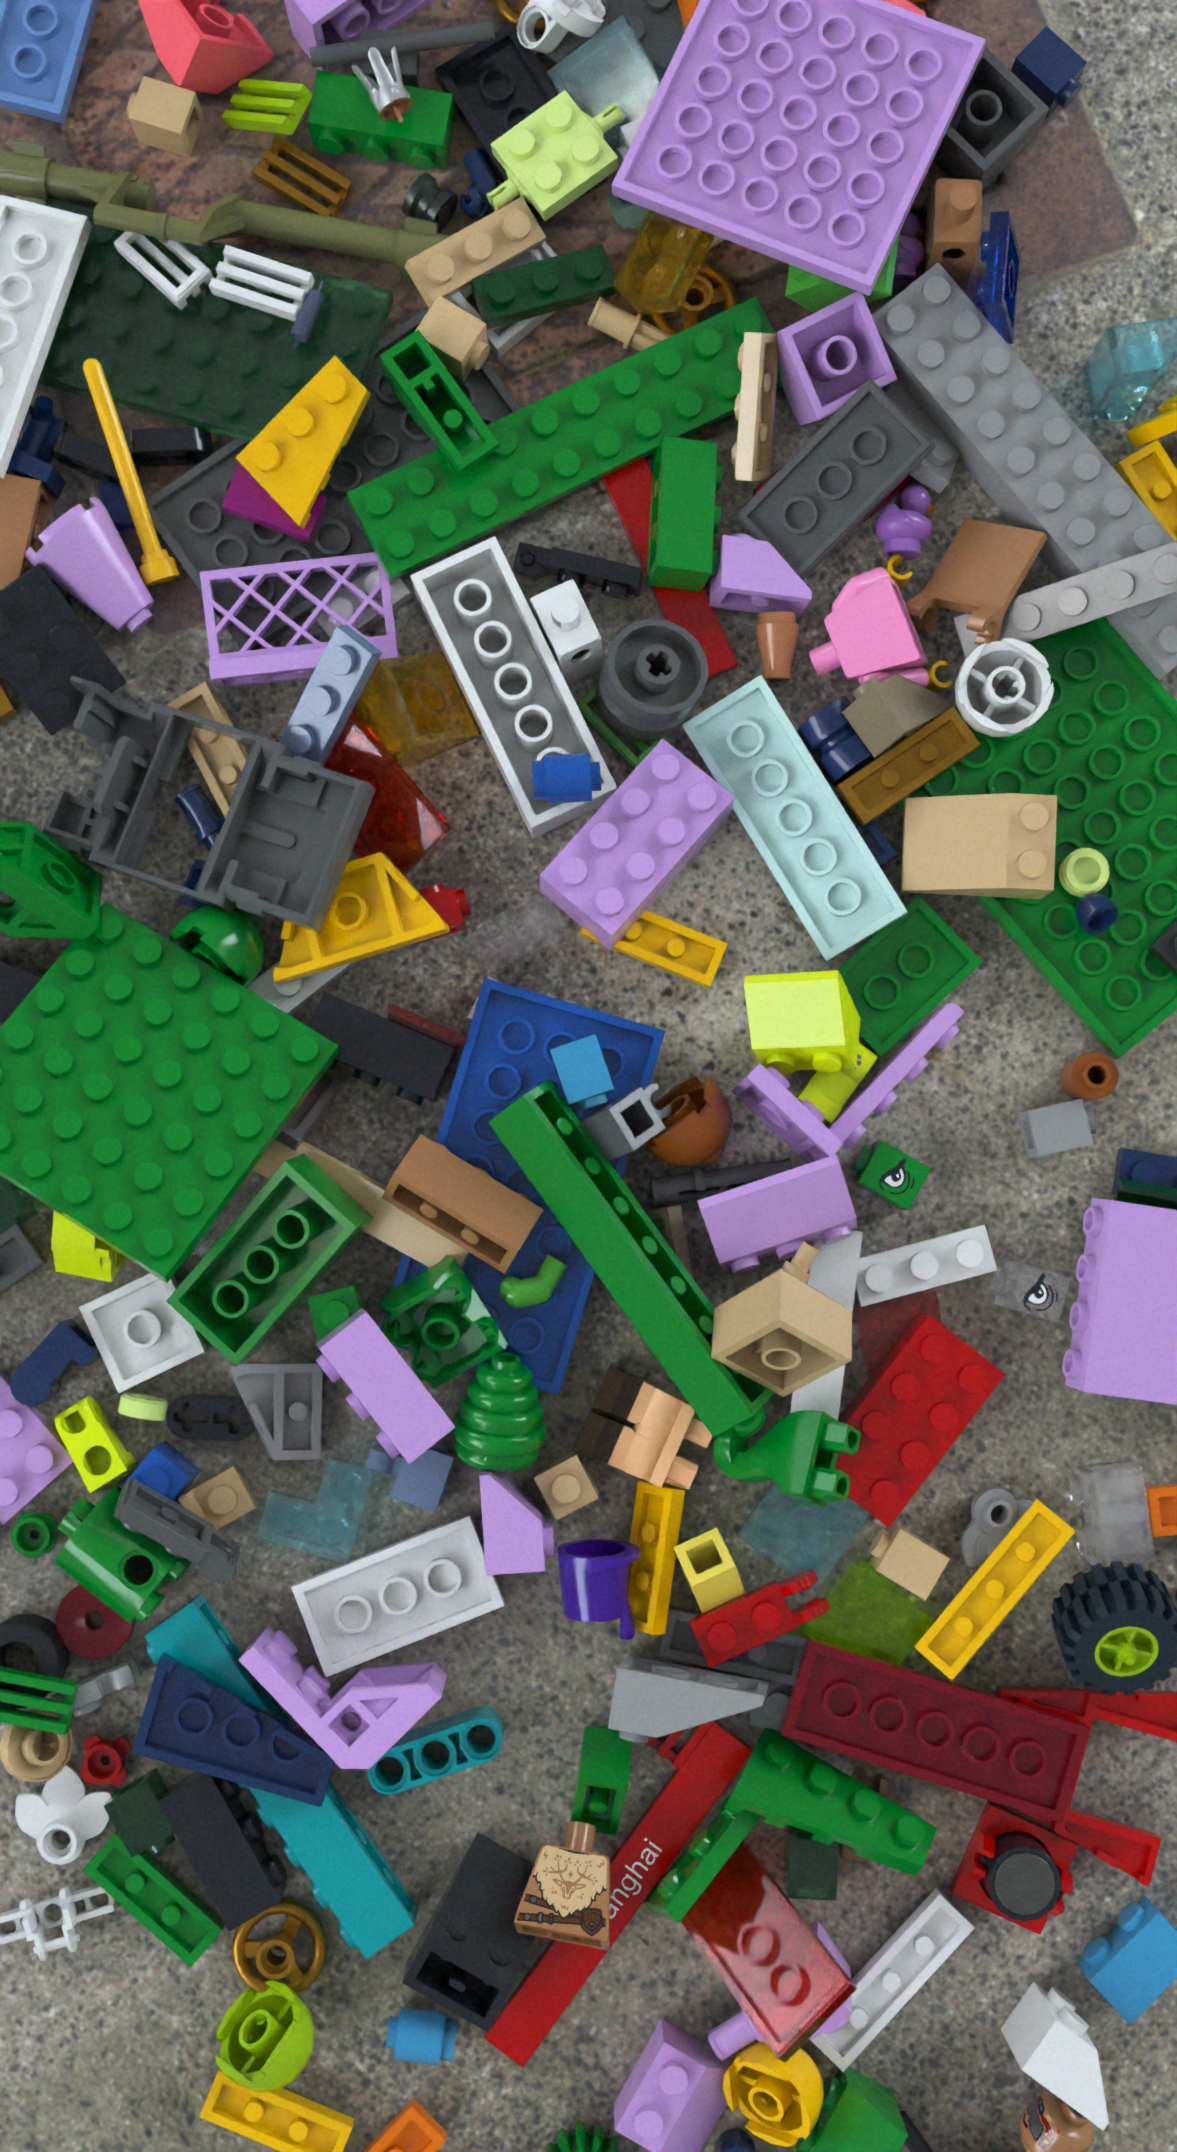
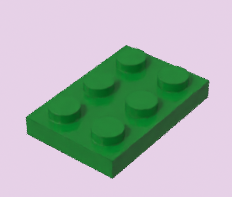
M919 894L905 906L908 911L907 915L877 932L838 969L861 1018L859 1039L878 1056V1059L889 1051L982 963V960Z

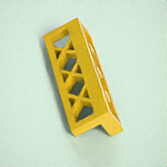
M1036 1499L914 1648L951 1681L955 1680L1071 1540L1076 1531Z

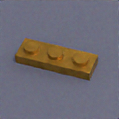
M953 706L839 784L836 790L861 826L864 827L975 751L981 744Z

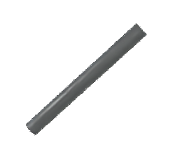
M487 20L309 47L312 66L315 68L368 60V51L371 47L378 49L382 57L392 56L391 49L394 46L396 47L397 55L494 41L495 35L493 21Z

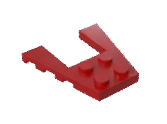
M997 1686L996 1696L1085 1723L1089 1727L1062 1823L1028 1812H1021L1049 1826L1054 1832L1064 1838L1071 1839L1094 1853L1096 1857L1131 1875L1141 1884L1149 1886L1161 1838L1156 1833L1072 1809L1070 1805L1093 1719L1097 1718L1177 1742V1692L1135 1690V1694L1124 1696L1123 1692H1116L1114 1696L1104 1695L1102 1689L1093 1692L1089 1689Z

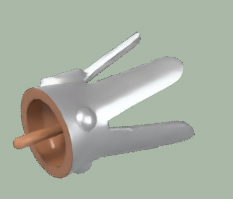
M394 46L391 49L393 64L389 63L387 66L378 49L371 47L368 51V56L379 87L357 65H352L351 68L369 92L370 99L375 109L378 110L380 119L390 121L398 118L399 122L402 123V116L410 110L413 101L403 85L396 47Z

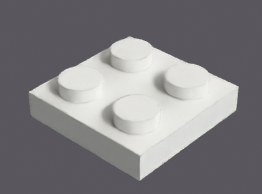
M149 1273L79 1307L118 1393L208 1351L201 1334L166 1302L178 1288L174 1276L166 1283L152 1273Z

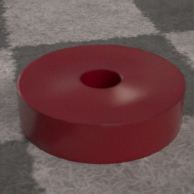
M77 1585L66 1594L58 1607L56 1615L57 1632L62 1643L72 1653L86 1659H101L117 1652L129 1640L136 1625V1619L129 1624L81 1585ZM91 1611H98L103 1615L104 1623L102 1626H95L91 1623L89 1618Z

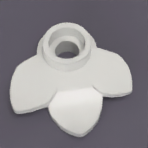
M66 1764L59 1774L46 1782L42 1795L36 1793H20L17 1795L15 1817L20 1829L36 1839L40 1855L52 1864L63 1865L72 1862L80 1855L86 1840L99 1835L104 1830L112 1812V1795L110 1791L105 1790L87 1793L86 1785L81 1775L73 1767ZM59 1830L67 1832L70 1837V1843L67 1845L58 1843L55 1838V1832Z

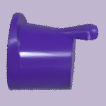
M606 1539L576 1540L560 1545L557 1552L564 1615L567 1618L584 1622H604L620 1618V1638L624 1640L632 1639L635 1635V1624L627 1597L629 1566L631 1562L640 1558V1547L629 1542Z

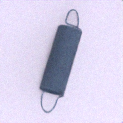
M323 280L318 291L309 289L290 335L298 343L299 341L304 343L308 341L324 304L325 296L320 292ZM297 343L296 347H295V344H294L293 352L296 350V348H297V346H298V343Z

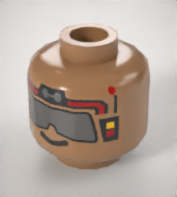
M1048 2089L1043 2091L1028 2105L1020 2116L1021 2141L1026 2152H1085L1094 2140L1092 2122Z

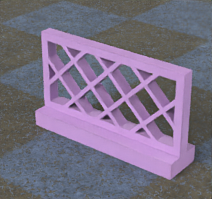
M375 552L200 572L210 660L208 661L210 679L217 689L310 679L328 642H319L308 631L323 612L340 625L351 627L382 652L373 671L401 668L390 581ZM378 565L380 581L368 596L348 581L359 567ZM338 569H347L342 576L335 571ZM325 571L337 581L322 601L302 587L313 572ZM293 574H300L296 580H293L290 576H288ZM278 576L291 587L276 606H273L255 591L267 577ZM254 579L249 586L241 581ZM232 581L244 592L231 609L226 611L214 601L213 583ZM343 586L363 601L348 621L328 607ZM297 592L317 606L301 627L282 613V610ZM380 593L382 594L383 608L374 601ZM251 597L270 611L255 632L235 618ZM371 607L385 618L386 635L366 637L354 625L366 610ZM215 610L223 616L218 625ZM278 617L296 631V634L286 646L274 648L261 637ZM230 623L250 637L239 652L220 653L219 636ZM302 638H305L308 642L311 643L297 645ZM256 643L264 648L251 650Z

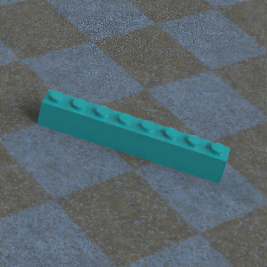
M202 1593L159 1622L144 1636L149 1643L146 1645L147 1652L156 1665H158L160 1656L165 1652L293 1727L273 1696L238 1661L243 1654ZM331 1781L329 1782L322 1807L238 1784L243 1789L248 1787L258 1801L256 1809L265 1825L270 1829L275 1827L285 1841L283 1847L290 1862L297 1869L303 1867L313 1881L311 1889L319 1904L324 1909L330 1907L341 1922L339 1924L340 1933L350 1948L353 1950L359 1948L367 1960L415 1925L418 1912L417 1905Z

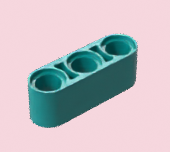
M482 1706L407 1731L379 1759L394 1757L401 1762L403 1771L397 1775L386 1774L380 1768L378 1760L370 1769H367L368 1781L377 1792L391 1795L488 1762L495 1758L501 1750L504 1736L503 1719L493 1708ZM482 1724L490 1727L495 1737L492 1741L482 1744L474 1741L469 1731L474 1726ZM430 1741H440L447 1746L449 1754L443 1759H434L427 1755L424 1746Z

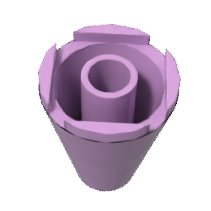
M93 497L90 498L92 508L86 511L81 504H78L47 527L38 536L44 545L37 553L30 546L26 551V558L34 566L39 564L50 579L120 632L128 628L134 633L153 618V614L149 610L155 602L106 507L99 498Z

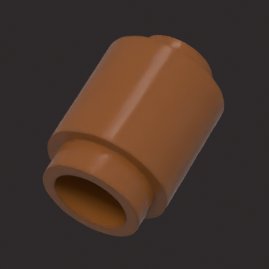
M1089 1052L1073 1057L1066 1062L1061 1071L1060 1082L1064 1092L1074 1100L1083 1098V1101L1087 1102L1101 1099L1111 1094L1117 1086L1119 1074L1116 1064L1109 1056L1100 1052ZM1089 1069L1094 1075V1084L1088 1078Z

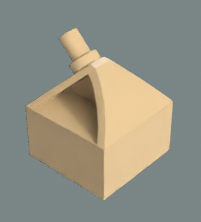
M803 1241L791 1262L785 1261L782 1268L775 1270L714 1308L711 1358L782 1397L852 1361V1311L806 1284L811 1276L807 1272L818 1255L819 1250Z

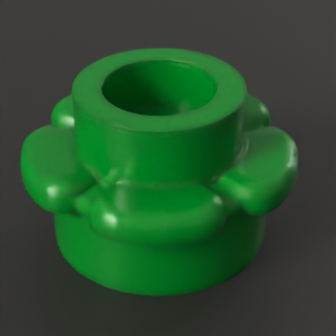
M25 1512L17 1519V1524L11 1530L12 1544L24 1557L30 1559L39 1558L42 1553H50L55 1548L58 1541V1535L55 1533L57 1524L53 1517L47 1513ZM32 1530H37L39 1532V1537L37 1539H34L31 1536Z

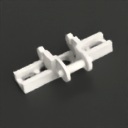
M98 1884L71 1892L69 1887L61 1888L59 1896L33 1904L29 1898L21 1900L19 1908L0 1913V1924L14 1920L16 1924V1930L13 1933L5 1934L0 1930V1945L26 1938L27 1942L34 1940L35 1946L33 1951L34 1954H38L41 1961L47 1960L48 1952L67 1947L71 1953L77 1950V1942L80 1941V1935L76 1934L74 1929L76 1923L114 1912L118 1907V1903L107 1893L109 1897L107 1905L98 1907L93 1904V1896L107 1893ZM83 1899L86 1906L85 1911L77 1913L74 1902ZM50 1904L60 1906L62 1909L61 1919L50 1920L46 1916V1906ZM35 1913L39 1916V1924L37 1923ZM61 1925L64 1936L47 1941L44 1930Z

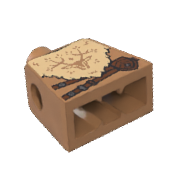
M939 178L934 181L923 203L924 235L922 243L925 249V259L921 266V275L939 262L961 289L967 288L981 241V181ZM955 248L952 255L955 259H948L942 255L946 250Z
M570 1821L567 1826L564 1847L542 1844L515 1916L514 1924L517 1933L609 1951L610 1857L592 1853L596 1833L595 1826L584 1822Z

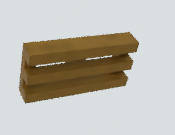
M276 134L272 140V148L270 150L266 149L262 154L263 161L261 164L258 165L256 163L251 170L253 178L305 212L336 217L354 191L352 182ZM281 156H283V157H285L286 159L290 160L291 162H293L294 164H296V165L299 166L300 168L304 169L305 171H307V172L310 173L311 175L315 176L316 178H318V179L321 180L322 182L326 183L327 185H329V186L332 187L333 189L337 190V191H338V194L335 193L334 191H332L331 189H329L328 187L324 186L323 184H321V183L318 182L317 180L313 179L312 177H310V176L307 175L306 173L302 172L301 170H299L298 168H296V167L293 166L292 164L288 163L287 161H285L284 159H282ZM273 167L296 181L298 185L330 203L329 207H324L271 173Z

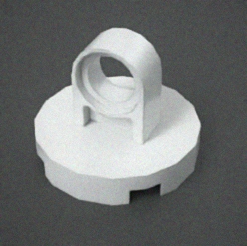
M530 0L518 19L517 36L525 48L546 54L552 52L558 46L568 31L581 37L591 38L604 21L602 18L605 16L606 11L601 0ZM541 16H544L545 32L542 38L536 42L534 37L535 24Z

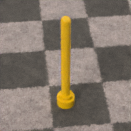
M89 358L83 363V371L144 555L140 556L142 565L138 567L141 577L146 586L171 581L180 577L175 558L169 557L167 549L161 548L102 365L97 359Z

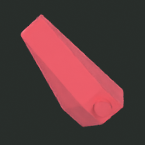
M138 0L157 56L171 75L172 82L178 87L194 92L199 91L217 95L242 78L270 63L274 52L255 26L243 14H236L234 18L219 4L221 0Z

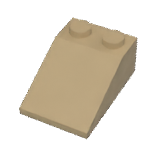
M1000 793L906 798L904 800L901 892L1042 899L1054 891L1057 796Z

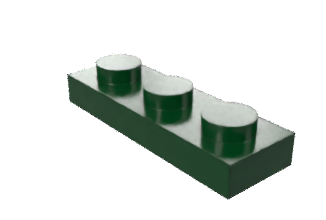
M603 244L473 278L471 290L482 321L486 323L488 330L598 300L599 297L613 296L616 294L617 283Z

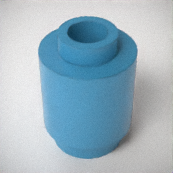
M401 2007L399 2017L390 2016L385 2048L395 2049L393 2060L439 2066L440 2060L452 2062L458 2019L446 2018V2012Z

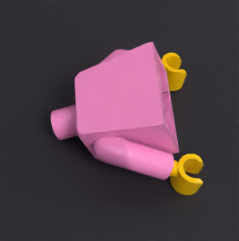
M893 555L885 568H874L847 581L832 604V613L824 619L831 641L809 651L811 662L819 676L842 666L847 679L856 684L860 683V685L875 676L881 682L895 674H899L934 693H940L953 684L952 681L941 683L935 677V671H942L949 667L948 662L940 660L926 670L923 668L929 662L900 592V589L904 588L913 572L910 571L905 575H899L893 571L904 560L901 555Z

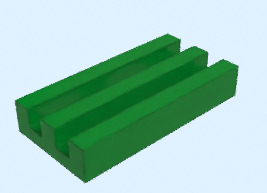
M0 1666L1 1682L65 1694L64 1701L0 1689V1702L61 1714L60 1718L0 1706V1722L65 1735L70 1728L79 1682Z

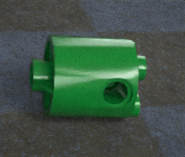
M115 1486L96 1506L82 1497L63 1518L58 1529L68 1536L69 1539L55 1558L54 1565L129 1624L135 1619L142 1623L144 1620L147 1621L165 1598L158 1591L168 1579L173 1583L178 1581L192 1562L184 1557L173 1556L160 1543L142 1533L130 1531L120 1520L113 1517L122 1490L119 1486ZM140 1555L148 1557L153 1565V1574L146 1583L138 1581L132 1572L133 1563Z

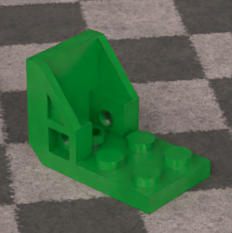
M0 822V893L4 892L14 899L10 903L0 901V931L8 937L87 939L99 927L103 875L29 822Z

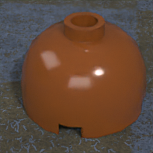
M705 1075L704 1083H701L697 1077L689 1078L675 1086L655 1104L657 1109L670 1104L672 1111L667 1117L661 1119L666 1128L643 1144L661 1162L675 1167H691L701 1162L710 1164L718 1159L725 1150L724 1143L729 1137L733 1121L731 1107L726 1097L710 1076Z

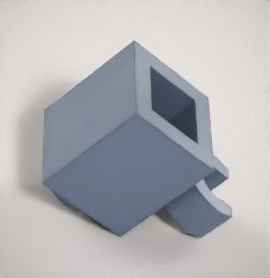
M442 1438L411 1464H408L401 1454L392 1459L382 1446L374 1445L371 1448L366 1467L397 1476L390 1495L391 1498L435 1513L454 1463L456 1452L448 1449L450 1442Z

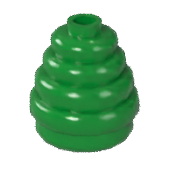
M497 1353L492 1355V1360L480 1364L477 1367L476 1377L468 1384L467 1393L460 1398L458 1412L455 1413L452 1421L455 1428L451 1433L455 1438L454 1450L463 1462L472 1467L493 1472H515L526 1469L536 1462L539 1448L545 1442L546 1424L542 1420L543 1406L538 1401V1389L532 1383L533 1373L528 1366L520 1363L521 1358L515 1354Z

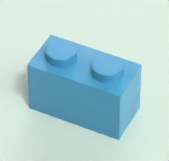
M1146 1896L1138 1903L1134 1902L1126 1906L1119 1914L1117 1924L1104 1937L1099 1936L1093 1939L1086 1946L1083 1958L1077 1963L1089 1982L1130 2025L1177 1979V1929Z

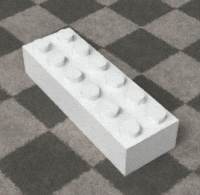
M493 536L410 575L418 602L532 838L601 807L616 791L617 786L496 537ZM589 753L590 762H600L601 791H592V801L547 804L546 799H534L532 761H543L545 755Z

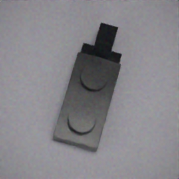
M520 542L518 545L513 566L514 573L533 581L538 580L544 575L557 576L556 582L559 584L573 579L578 589H582L584 583L602 587L601 593L606 596L622 600L628 599L629 594L639 596L643 583V573L639 567L556 547L548 549Z

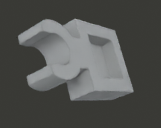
M136 1659L127 1660L111 1669H104L76 1681L79 1682L73 1709L74 1716L85 1715L102 1706L101 1698L105 1694L136 1683V1679L142 1676ZM55 1693L50 1699L64 1701L65 1694Z

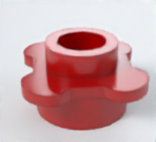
M98 1734L88 1736L83 1743L86 1754L83 1758V1767L80 1770L82 1779L87 1783L105 1784L110 1782L115 1786L124 1783L128 1777L125 1762L126 1755L131 1751L129 1740L123 1736H119L115 1740L102 1739ZM102 1756H108L110 1758V1762L108 1764H104L102 1762Z

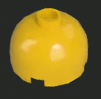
M778 2037L768 2045L766 2042L761 2043L755 2040L737 2055L724 2074L723 2092L727 2104L733 2113L739 2107L741 2112L749 2119L745 2127L752 2134L770 2144L784 2147L794 2146L799 2138L804 2137L805 2140L808 2137L822 2109L824 2088L819 2069L800 2046Z

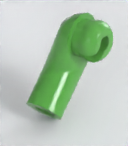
M548 1254L535 1277L521 1280L514 1276L506 1277L499 1286V1295L502 1299L506 1300L510 1307L518 1309L544 1303L551 1296L568 1265Z

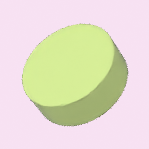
M1080 848L1071 852L1061 862L1059 880L1067 892L1074 896L1083 897L1087 893H1096L1105 886L1109 878V865L1106 858L1097 850Z
M125 1392L120 1397L117 1412L138 1419L164 1421L168 1402H166V1399L153 1395Z

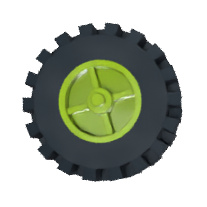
M1122 1561L1111 1562L1108 1567H1102L1101 1563L1091 1566L1092 1571L1084 1574L1080 1571L1073 1575L1074 1582L1072 1584L1064 1583L1059 1589L1061 1597L1054 1598L1052 1604L1054 1613L1051 1614L1052 1625L1067 1670H1070L1072 1677L1078 1683L1084 1682L1086 1689L1093 1692L1102 1689L1104 1695L1114 1696L1116 1692H1123L1124 1696L1135 1694V1690L1141 1688L1147 1691L1155 1687L1154 1682L1157 1680L1165 1681L1170 1677L1171 1672L1169 1669L1177 1668V1610L1168 1588L1163 1581L1159 1580L1158 1575L1151 1570L1144 1572L1142 1566L1135 1563L1124 1567Z

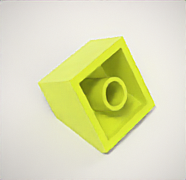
M839 970L745 976L744 990L751 1046L759 1063L765 1069L771 1066L782 1075H787L798 1070H817L824 1073H834L840 1069L857 1067L861 1018Z

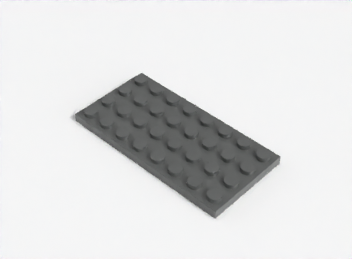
M428 307L344 364L370 392L371 396L346 446L341 448L329 472L331 476L324 490L319 492L326 496L327 503L311 543L224 512L222 508V503L238 464H241L235 457L288 403L146 499L155 529L201 593V571L374 552L347 500L346 493L438 449L436 444L410 416L386 382L379 356L414 333L429 310ZM485 360L479 370L476 371L472 368L465 381L451 374L486 425L521 409L518 402L487 360ZM376 565L359 567L348 581L350 583ZM338 569L335 571L342 576L347 569ZM325 571L313 572L302 587L322 601L337 581ZM293 574L288 576H290L293 580H296L300 574ZM278 576L267 577L255 592L273 606H276L291 586ZM254 579L241 581L249 586ZM232 581L212 584L214 601L226 611L231 609L244 592ZM297 592L282 610V613L297 624L309 616L311 610L317 606ZM251 597L235 618L255 632L270 611ZM215 610L216 615L222 620L223 616ZM277 617L261 638L269 643L290 629V627ZM232 623L226 628L240 648L250 638ZM256 643L251 650L261 649L262 646Z

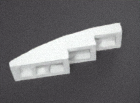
M850 1230V1237L833 1244L825 1245L822 1239L814 1241L813 1247L819 1250V1253L810 1267L809 1274L811 1276L808 1280V1285L848 1308L853 1313L863 1232ZM845 1365L794 1391L790 1413L802 1410L823 1411L838 1421Z

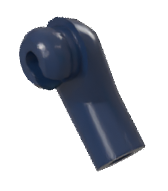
M474 149L463 157V164L472 180V184L467 188L466 195L461 193L459 204L463 212L469 217L481 218L488 214L492 207L486 194L498 187L499 183L481 149Z

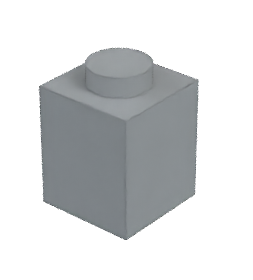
M1083 1098L1017 1113L1028 1158L1041 1157L1094 1145L1092 1134H1096V1121L1091 1108L1085 1107Z

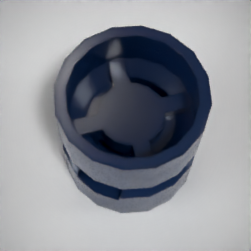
M842 696L823 707L796 730L807 749L822 753L819 766L832 785L847 779L874 759L842 713L851 704L846 696Z

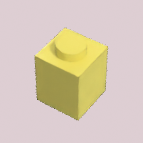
M717 1527L673 1547L684 1576L702 1613L745 1594L736 1565Z

